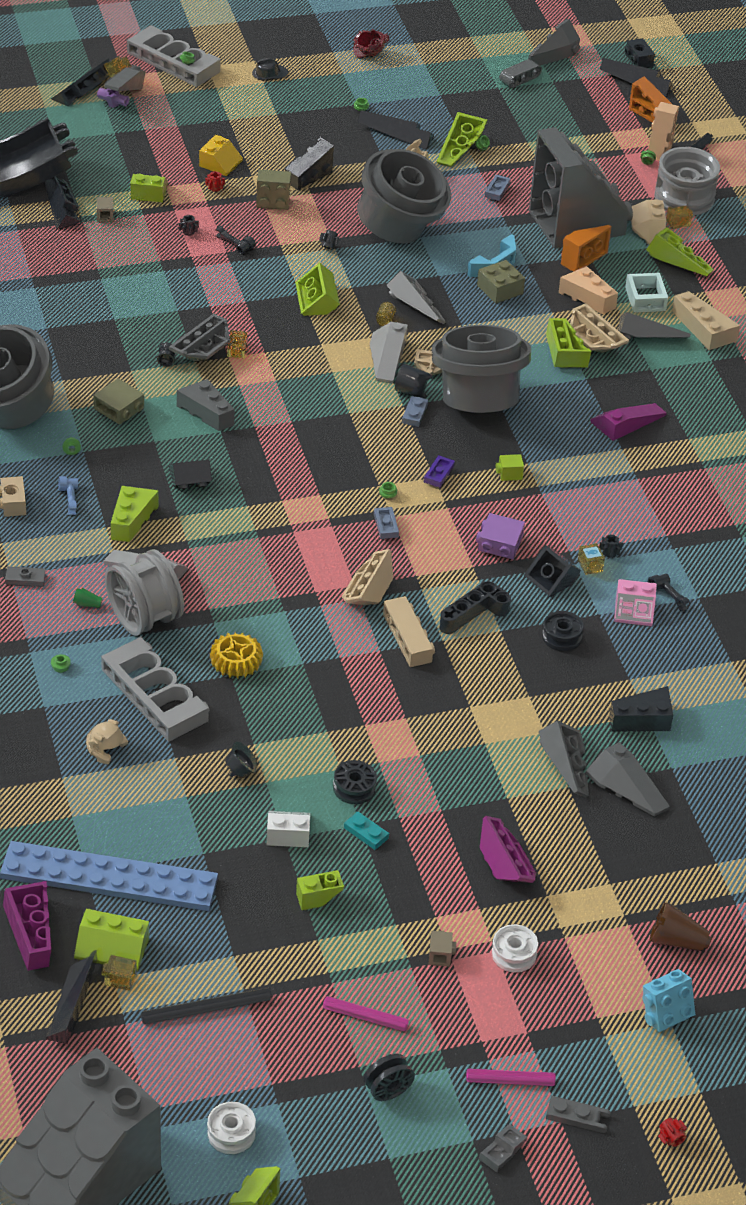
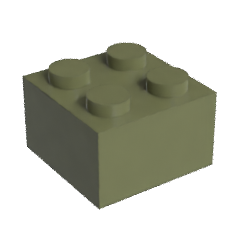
M258 170L256 208L289 210L291 172Z
M507 260L479 269L477 286L495 304L524 293L525 277Z

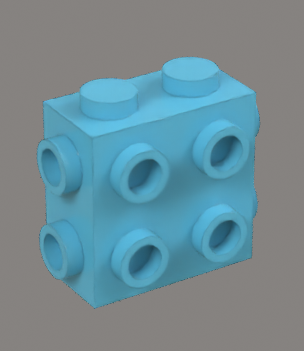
M680 969L671 971L643 985L642 999L645 1004V1020L649 1026L654 1027L657 1031L666 1030L695 1015L692 978Z

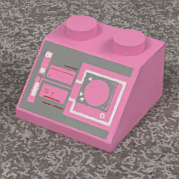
M619 579L614 622L652 626L656 583Z

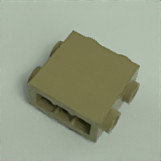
M118 378L93 395L94 409L120 425L144 408V394Z

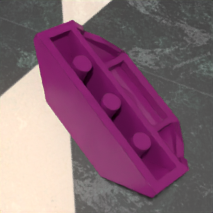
M485 816L482 824L480 850L484 855L485 861L489 864L494 877L511 882L533 883L536 872L520 843L510 830L504 827L501 819Z

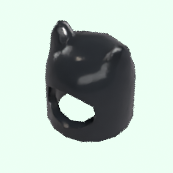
M403 364L398 372L394 389L409 396L425 399L427 398L425 393L427 380L432 379V375L419 368Z

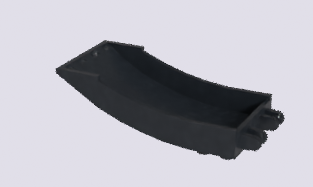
M47 117L22 132L0 141V198L32 188L72 167L69 158L76 155L78 149L72 140L61 143V140L70 135V131L64 122L53 126Z

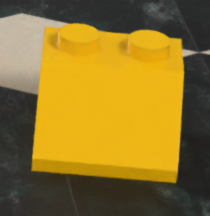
M215 135L199 150V166L211 171L220 172L224 176H228L243 161V157L231 141L222 136Z

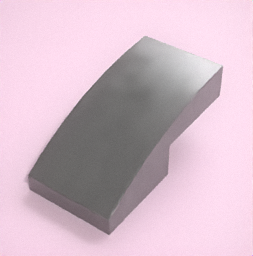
M509 1124L496 1135L494 1142L480 1153L479 1160L495 1172H498L527 1140V1136Z

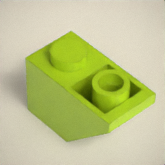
M339 871L297 878L296 895L301 910L322 907L344 889Z

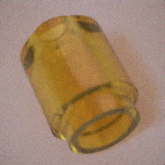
M383 302L380 305L376 315L378 325L383 327L393 321L396 307L392 303Z

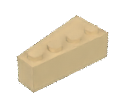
M689 291L674 296L672 312L708 350L737 342L740 329L739 324Z

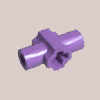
M100 88L97 92V97L107 100L109 107L127 106L129 103V97L119 94V91Z

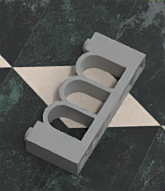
M152 25L127 40L128 54L195 87L200 86L220 72V58L209 53L206 55L201 49L190 48L188 43L174 40L170 34L163 33L162 30ZM184 51L194 54L195 62L190 66L182 63L180 55Z
M142 637L101 656L102 671L168 742L208 722L209 707L207 703L202 702L198 696L193 698L191 689L186 685L177 684L175 672L169 668L161 667L159 655L153 652L150 643H146ZM142 667L152 668L133 679L128 675ZM156 684L168 685L150 695L143 691ZM174 700L184 701V703L166 712L159 708Z

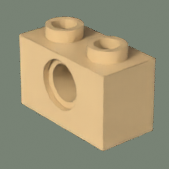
M23 476L0 478V497H2L0 498V509H3L4 517L26 515Z

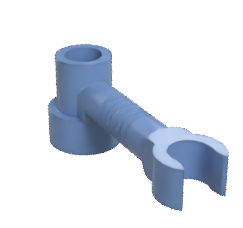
M59 476V491H67L68 515H76L77 504L74 489H78V478Z

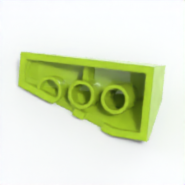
M458 112L436 161L437 164L452 167L482 135L487 119Z
M668 227L656 234L646 249L653 258L708 276L714 270L700 256H695L693 249L686 247L682 243L683 239Z

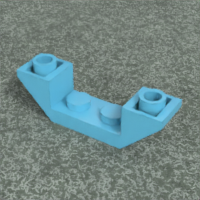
M511 234L501 241L500 254L490 261L481 255L470 260L468 263V276L478 277L479 269L507 260L511 265L514 264L516 256L514 235Z

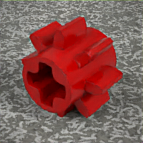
M213 171L205 178V185L211 191L218 192L223 189L225 178L222 177L220 172Z
M668 1118L660 1124V1134L658 1137L664 1145L668 1144L669 1146L676 1147L685 1141V1130L688 1128L682 1120L678 1121L677 1118L675 1120Z

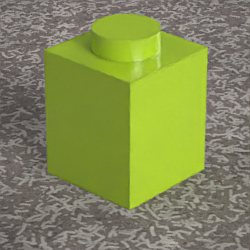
M521 454L500 455L499 463H496V473L500 475L501 481L523 479L524 464Z

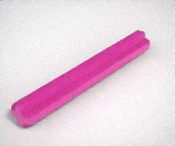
M326 996L323 1002V1008L400 1031H406L408 1028L409 1020L407 1018Z
M467 1069L466 1071L467 1082L554 1086L556 1081L555 1073L488 1069Z

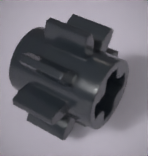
M185 215L183 219L180 218L179 230H183L184 235L191 236L198 232L199 221H195L194 216Z
M331 230L321 233L319 238L320 242H322L321 246L329 250H333L335 246L338 247L340 239L337 237L338 233Z
M607 535L602 537L599 550H603L602 554L606 557L612 558L620 555L623 543L619 542V537Z

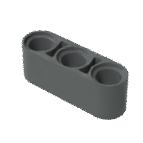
M527 59L504 69L500 73L499 79L510 88H514L537 78L541 74L542 67L531 59Z

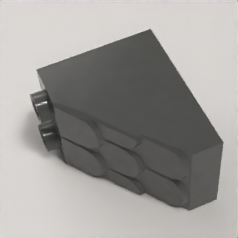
M556 127L538 130L529 212L553 248L563 247V239L566 235L582 229L610 225L612 226L610 238L626 235L627 221L632 220L633 209L630 202H623L620 198L617 184L610 183L595 162L589 161L576 143L572 144L564 132H559Z
M96 1047L64 1071L61 1078L47 1095L42 1106L16 1139V1144L1 1163L0 1202L3 1205H117L161 1170L160 1104Z

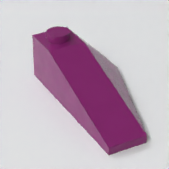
M653 403L604 412L591 418L590 422L614 441L666 416V412Z

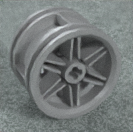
M677 147L662 154L659 161L654 194L655 199L663 200L664 209L678 215H699L707 212L712 208L715 201L716 186L720 172L719 161L712 154L693 147Z
M152 549L146 553L139 554L136 562L132 565L120 562L106 569L105 585L109 601L118 620L130 634L134 636L151 630L155 621L160 620L168 623L183 615L184 598L180 583L169 561L158 550Z

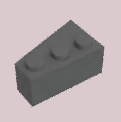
M208 379L177 390V407L180 409H187L190 415H197L202 418V422L218 431L234 426L235 409Z

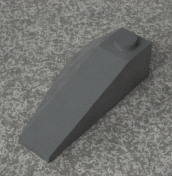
M566 19L555 27L556 31L553 34L549 33L546 41L543 44L540 43L529 54L528 59L541 66L571 57L580 49V37L571 21Z
M136 65L126 67L111 77L105 83L104 88L115 91L142 89L146 71L141 70V67Z
M628 312L622 314L619 321L618 331L629 340L631 338H689L691 336L690 333Z
M557 720L538 731L540 744L572 791L586 798L589 796L588 779L583 771L586 768V762L582 758V755L585 754V746L581 732Z
M620 742L604 749L585 772L601 788L605 789L608 787L616 792V796L628 798L633 801L634 806L652 816H656L670 807L635 756Z

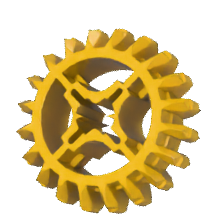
M227 632L226 637L220 635L219 639H215L210 653L212 667H215L216 672H221L222 676L228 674L229 678L236 676L237 679L239 676L246 678L247 674L253 675L254 671H258L263 657L261 644L257 642L256 638H252L251 635L245 636L244 633L237 634L236 632L233 635Z

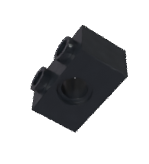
M644 38L628 40L624 51L631 63L644 68L654 67L655 53Z

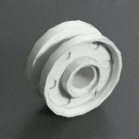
M514 924L504 926L495 933L492 943V957L497 966L513 973L523 972L533 966L537 958L538 940L532 930L525 926Z
M239 1102L222 1103L212 1109L207 1122V1134L210 1144L217 1151L225 1154H237L248 1149L254 1142L256 1135V1118L253 1111L248 1106Z

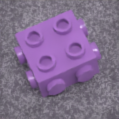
M489 513L487 520L482 522V531H478L476 537L478 551L514 559L524 535L525 522Z

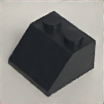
M209 459L169 465L173 486H178L179 489L190 488L189 484H196L197 487L208 486L207 482L212 481Z
M545 545L524 576L548 596L552 597L569 587L581 570L557 550Z

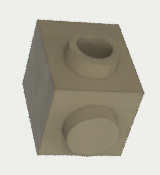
M431 931L428 965L450 967L451 954H456V942L452 941V932Z

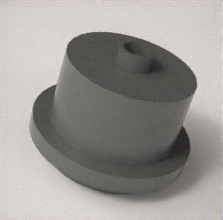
M404 149L382 150L373 154L362 171L364 191L358 201L357 212L362 223L376 236L393 243H410L421 236L428 223L434 222L444 215L451 202L450 186L439 168L423 155Z
M0 325V428L3 429L21 428L35 422L48 410L54 397V383L50 376L52 372L50 350L41 335L33 329L22 325Z
M468 325L447 331L432 346V362L442 369L443 401L454 409L467 412H496L513 407L520 400L521 369L531 362V345L522 339L516 331L501 326Z

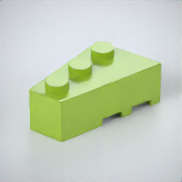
M549 318L546 337L554 367H588L591 350L583 345L584 341L576 336V331L566 318Z
M121 487L111 520V540L130 542L141 529L143 522L147 521L152 511L159 507L158 490Z

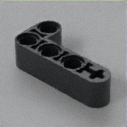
M485 581L441 611L439 629L444 634H452L487 609L497 616H506L509 614L511 596L495 583Z

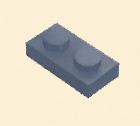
M495 175L487 187L484 197L500 201L510 185L511 178Z
M411 396L402 417V423L419 427L428 406V399Z
M374 508V517L380 539L398 538L399 530L393 508Z

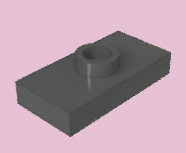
M7 566L5 585L44 587L46 569Z

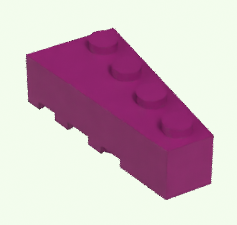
M47 881L5 888L3 907L27 970L49 967L51 941Z

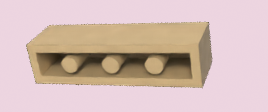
M406 596L384 601L383 615L409 666L414 667L431 663L435 648L433 643L429 642L427 632L422 628L419 616L415 615L412 603L408 602Z

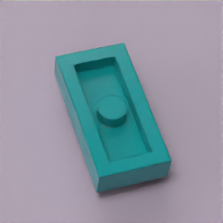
M356 812L344 822V829L374 850L389 839L387 831L360 812Z

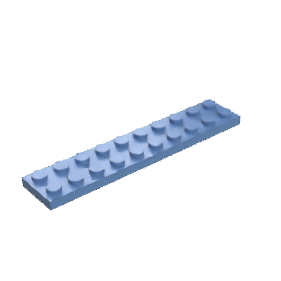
M10 841L0 871V878L26 883L47 881V886L210 911L218 873Z

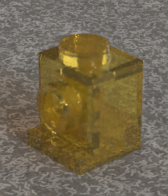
M118 56L104 64L110 78L126 67H132L127 56L123 58Z
M688 206L668 207L666 221L672 229L691 225L693 213Z
M230 330L227 357L245 358L248 332Z

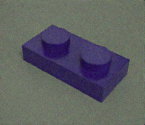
M438 455L424 476V483L440 488L454 468L455 461Z

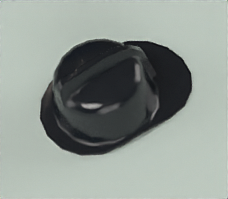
M263 58L257 61L256 68L252 71V76L258 80L279 79L288 75V70L284 66L278 65L277 61L271 58Z
M235 742L225 762L230 769V777L236 775L239 778H245L249 774L256 772L257 760L247 746L241 742Z

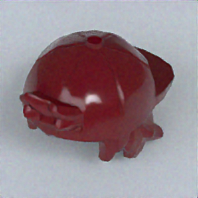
M374 29L371 32L368 30L360 31L354 37L353 52L357 58H363L367 55L376 56L384 49L385 44L390 41L389 35Z

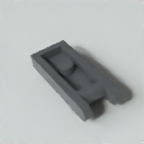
M551 1095L546 1119L606 1133L607 1126L599 1123L600 1117L609 1118L611 1112L608 1109Z

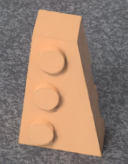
M660 102L659 106L655 107L653 114L655 120L652 123V134L648 150L656 154V160L660 161L662 154L673 146L679 109L677 105Z
M587 266L560 277V294L570 295L572 300H580L601 314L616 309L618 292Z

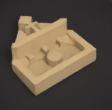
M417 349L414 365L417 368L431 375L442 373V369L432 362V351Z

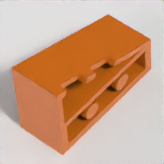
M644 76L632 83L629 110L653 123L655 120L653 116L655 107H658L660 102L672 103Z

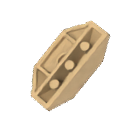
M646 200L632 206V230L643 238L648 245L656 234L666 228L663 200Z
M586 303L572 310L570 324L576 331V336L584 341L583 344L591 351L606 352L629 343V339Z
M390 549L374 552L371 555L372 558L358 569L342 595L346 603L375 605L382 600L384 593L393 580Z

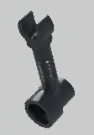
M222 226L215 229L219 232L216 237L226 239L236 245V249L240 254H244L246 251L256 247V242L251 236L239 240L230 235Z
M668 574L654 575L648 578V583H656V590L664 589L675 600L679 610L684 611L688 609L685 604L690 603V600L680 595L670 585L671 580Z

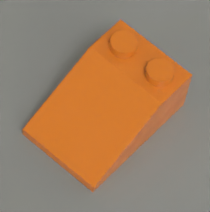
M605 225L582 229L566 235L563 239L561 265L574 272L607 254L612 226Z

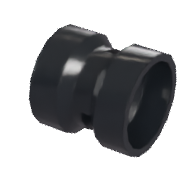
M165 342L159 346L157 362L161 366L169 367L174 363L176 353L169 350V346L172 343Z

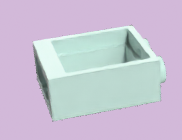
M660 273L627 274L625 288L633 312L666 311L668 295ZM656 288L658 294L638 295L636 289Z

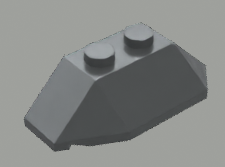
M212 314L170 345L169 350L193 361L210 358L230 343L227 319Z

